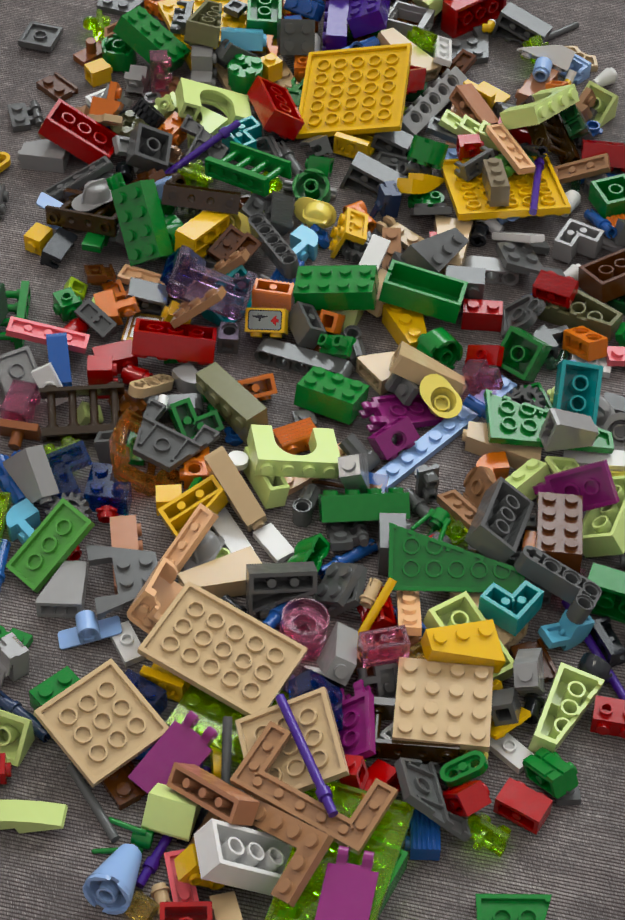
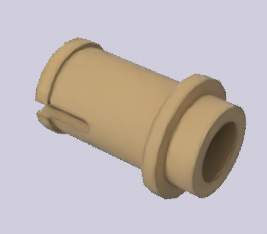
M369 578L364 594L359 597L360 604L363 607L372 608L383 585L380 580Z
M164 882L154 884L150 892L151 897L155 899L159 917L160 902H171L169 897L170 887L166 886Z

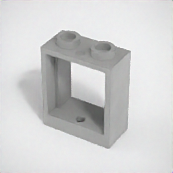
M396 0L394 5L389 8L387 29L394 28L398 32H402L401 34L407 39L421 42L434 24L435 10ZM398 18H401V19L413 21V22H416V23H419V24H418V26H417V25H413V24H409V23L397 21V19H398Z

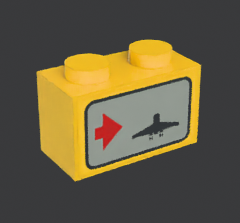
M246 307L244 332L250 333V337H262V334H270L271 338H282V335H288L289 310Z

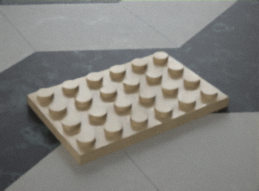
M188 580L138 647L137 653L241 714L248 716L271 707L275 697L279 695L307 654L308 648Z

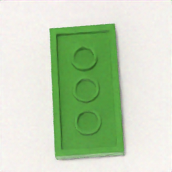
M62 498L5 566L38 594L95 524L67 500Z

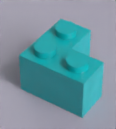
M252 115L239 120L241 126L231 132V135L225 140L222 139V143L228 147L229 153L230 141L257 149L258 143L256 139L262 137V124Z
M527 580L513 593L508 592L493 582L480 595L478 609L486 619H493L494 624L516 636L541 609L544 591Z

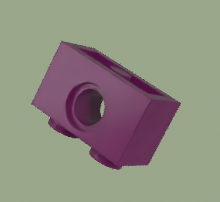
M408 416L397 417L367 437L380 460L388 461L398 457V452L414 446V441L420 438ZM394 434L397 437V442L395 445L392 442V437Z

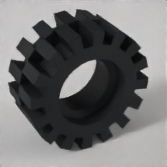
M142 97L132 107L133 112L151 127L158 129L166 120L159 110Z

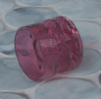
M304 597L293 599L283 608L279 632L308 648L303 660L312 659L320 655L323 650L329 626V612L322 603Z

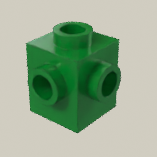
M71 287L52 293V306L55 315H59L63 322L77 318L74 311L82 304L80 296H76Z

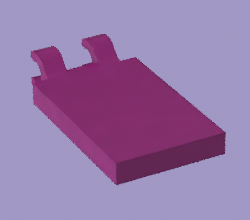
M420 391L410 406L404 405L394 394L372 397L370 402L365 401L361 403L364 410H359L358 412L363 419L369 417L372 424L366 427L370 433H375L399 416H408L415 428L435 426L443 420V418L435 416L430 412L428 405L420 395Z
M607 460L547 475L544 477L546 482L533 486L535 495H538V492L548 491L559 494L582 495L583 512L616 504L620 501Z
M361 679L353 683L354 697H351L350 694L344 696L343 688L334 691L335 705L332 706L344 755H358L366 759L376 754L374 695L371 693V687L369 685L364 687V681Z
M191 710L181 724L175 720L128 778L147 794L157 783L167 785L174 762L195 764L199 767L204 764L213 753V750L208 746L218 736L217 731L209 725L202 736L195 732L192 728L199 722L200 718Z
M339 845L336 864H327L315 920H370L379 872L372 871L375 852L364 850L361 866L348 863L349 847Z

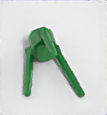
M437 507L435 510L430 508L428 513L417 521L410 530L414 531L429 519L428 524L431 530L428 535L441 528L438 540L443 541L447 527L451 522V516L443 508Z
M109 817L110 823L132 831L130 843L135 844L142 854L144 849L150 850L154 837L153 831ZM118 848L92 849V853L112 854Z

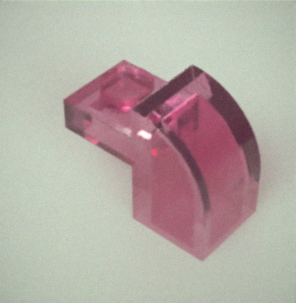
M469 359L462 368L467 389L471 393L480 394L485 389L501 390L504 386L499 368H489L487 359Z

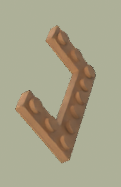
M247 249L241 252L239 250L233 252L229 256L230 259L226 261L220 260L214 265L212 270L206 269L199 274L200 278L194 282L195 285L189 289L190 293L183 298L184 301L178 305L179 309L173 313L174 317L170 324L174 329L224 298L227 292L223 286L217 289L211 287L217 279L248 260L250 253Z
M270 721L230 778V783L253 797L330 835L334 842L341 846L349 847L350 851L360 855L397 797L398 790L376 778L351 818L339 812L338 815L330 818L323 803L267 773L292 737L289 730Z
M251 796L260 802L252 826L297 849L270 893L275 898L294 907L334 839L330 835ZM209 811L198 830L211 818L226 821ZM193 836V838L191 839V841H190V843L188 844V846H189L191 843L195 844L194 836Z

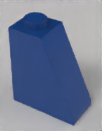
M67 333L46 334L49 363L51 362L63 387L72 386Z

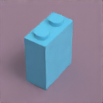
M221 27V42L224 39H228L229 42L248 51H263V47H266L267 36L263 33V29Z

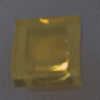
M136 891L131 900V905L124 914L132 920H152L160 905L142 891Z

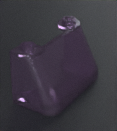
M182 245L166 286V291L169 295L190 303L197 297L199 299L203 298L204 294L211 288L217 289L223 286L227 292L224 298L207 310L225 316L230 320L241 319L245 313L257 274L248 271L243 277H239L240 274L236 273L234 278L219 273L197 264L198 257H194V259L191 257V248Z

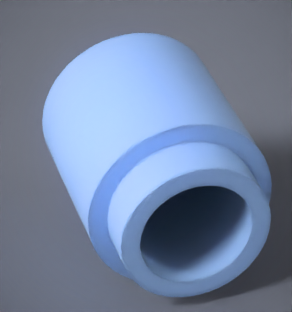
M539 57L536 59L532 75L537 82H544L549 78L552 69V61L549 58Z

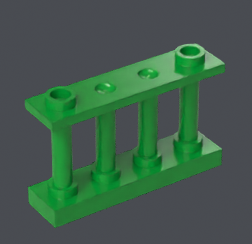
M234 141L229 142L230 154L221 160L211 156L204 159L206 176L264 197L270 194L269 182L278 175L287 179L292 178L291 161ZM233 160L239 161L236 165L230 164ZM248 165L254 167L251 170L245 169V167ZM263 170H264V171H267V172H270V173H268V174L265 175V176L259 174V173L262 172Z
M21 281L20 289L5 292L7 298L17 299L18 301L15 304H7L9 312H15L16 316L14 317L28 320L31 300L30 282ZM5 318L0 326H8L10 318ZM0 332V340H11V342H14L15 350L24 347L25 340L6 336V332Z

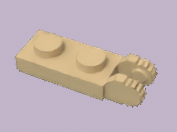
M388 215L382 219L383 222H376V229L381 234L382 228H401V247L405 250L411 244L424 240V238L398 222L396 223L395 219Z

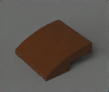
M230 224L208 249L207 254L217 261H226L230 259L229 256L237 250L241 252L247 249L250 253L249 260L260 248L262 242L249 232L244 234Z

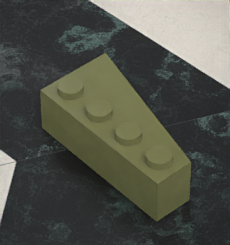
M205 0L186 20L184 41H188L192 45L200 44L218 49L223 3Z
M578 290L570 308H563L546 301L544 311L537 318L559 326L567 325L569 329L584 326L607 337L608 341H611L622 322L623 313Z
M214 362L195 373L196 388L217 409L223 419L248 446L247 437L251 424L268 425L267 408L218 363Z

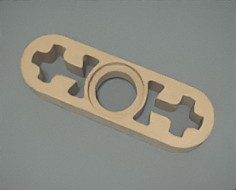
M157 374L131 381L128 394L135 398H146L170 391L173 388L174 378L167 374Z

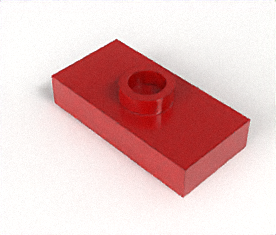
M468 345L465 365L501 367L504 347L500 345Z

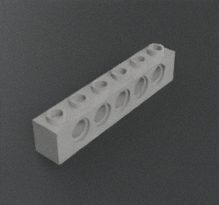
M457 66L451 71L448 68L441 75L442 79L438 77L432 83L433 88L429 86L422 93L424 97L420 95L413 102L415 106L411 104L404 111L406 115H403L402 131L413 136L417 135L429 123L431 116L435 117L450 102L449 96L456 85H463V82L468 79Z

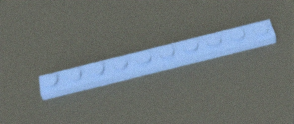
M500 375L474 397L485 403V389L493 391L492 394L503 397L507 393L512 394L513 388L517 389V384L504 375ZM462 405V409L457 416L442 420L415 441L414 446L404 450L398 457L376 472L377 474L389 475L386 492H388L389 487H395L414 472L417 467L423 465L461 435L463 429L468 428V421L477 422L481 418L477 416L478 414Z

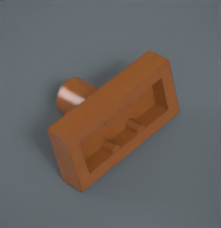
M92 37L87 38L86 48L73 54V60L84 67V64L102 58V42H96V39Z
M0 418V435L10 437L8 444L10 449L20 450L23 439L40 441L42 434L39 424Z

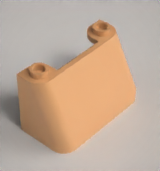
M165 557L161 559L127 611L128 619L148 634L183 588V586L174 581L178 575V569L171 561Z

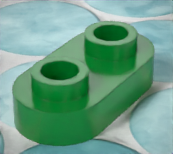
M439 191L411 194L408 197V207L414 208V204L428 203V207H433V203H444L445 197Z
M474 750L445 763L440 770V777L449 787L459 786L484 774L488 768V760L481 751Z

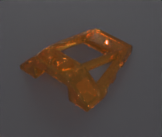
M126 408L109 439L114 478L120 483H125L134 488L138 493H143L149 497L156 496L155 485L181 484L180 474L177 470H172L169 473L161 469L155 475L156 466L149 462L146 473L128 464L130 462L129 447L125 445L127 432L130 430L138 434L143 417Z

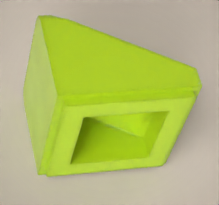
M71 276L65 283L64 289L71 287L76 296H80L81 300H84L88 285Z

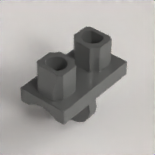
M437 463L430 467L423 464L414 471L416 478L415 493L419 497H423L427 503L437 500L440 468Z

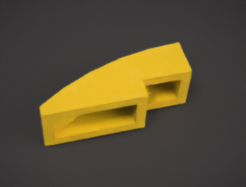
M409 173L408 178L397 179V187L404 194H425L439 187L444 182V178L424 173Z

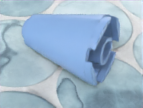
M122 844L87 877L82 890L85 898L92 906L99 905L103 907L102 912L106 914L118 915L126 912L132 902L142 860V853L137 846Z

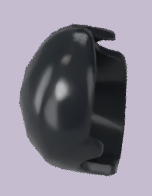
M589 652L583 654L577 666L579 670L604 679L603 686L609 683L613 675L612 673L609 675L611 670L609 663Z

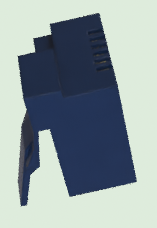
M394 180L384 181V184L379 185L377 200L370 213L373 219L378 212H380L382 218L386 215L393 218L398 217L402 194Z

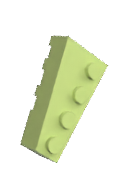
M561 662L553 679L528 750L536 752L544 747L552 753L556 751L595 700V696L599 694L605 680Z

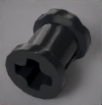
M126 161L117 163L115 167L116 172L122 173L125 184L132 183V166L126 164Z
M477 222L472 227L473 234L470 236L469 241L473 246L481 247L486 244V235L489 233V227L483 222Z
M527 693L524 697L525 703L523 708L531 712V717L525 720L524 723L532 725L538 722V713L540 708L544 706L545 700L536 693Z

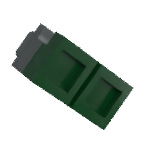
M576 104L559 112L570 138L575 140L577 147L582 145V139L592 140V133Z

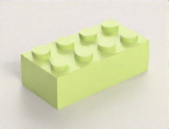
M625 475L612 477L620 500L618 503L588 510L583 518V554L585 558L620 555L625 552Z
M467 591L429 609L423 623L429 629L486 619ZM500 641L506 662L500 673H493V680L497 679L502 682L512 676L514 672V659Z

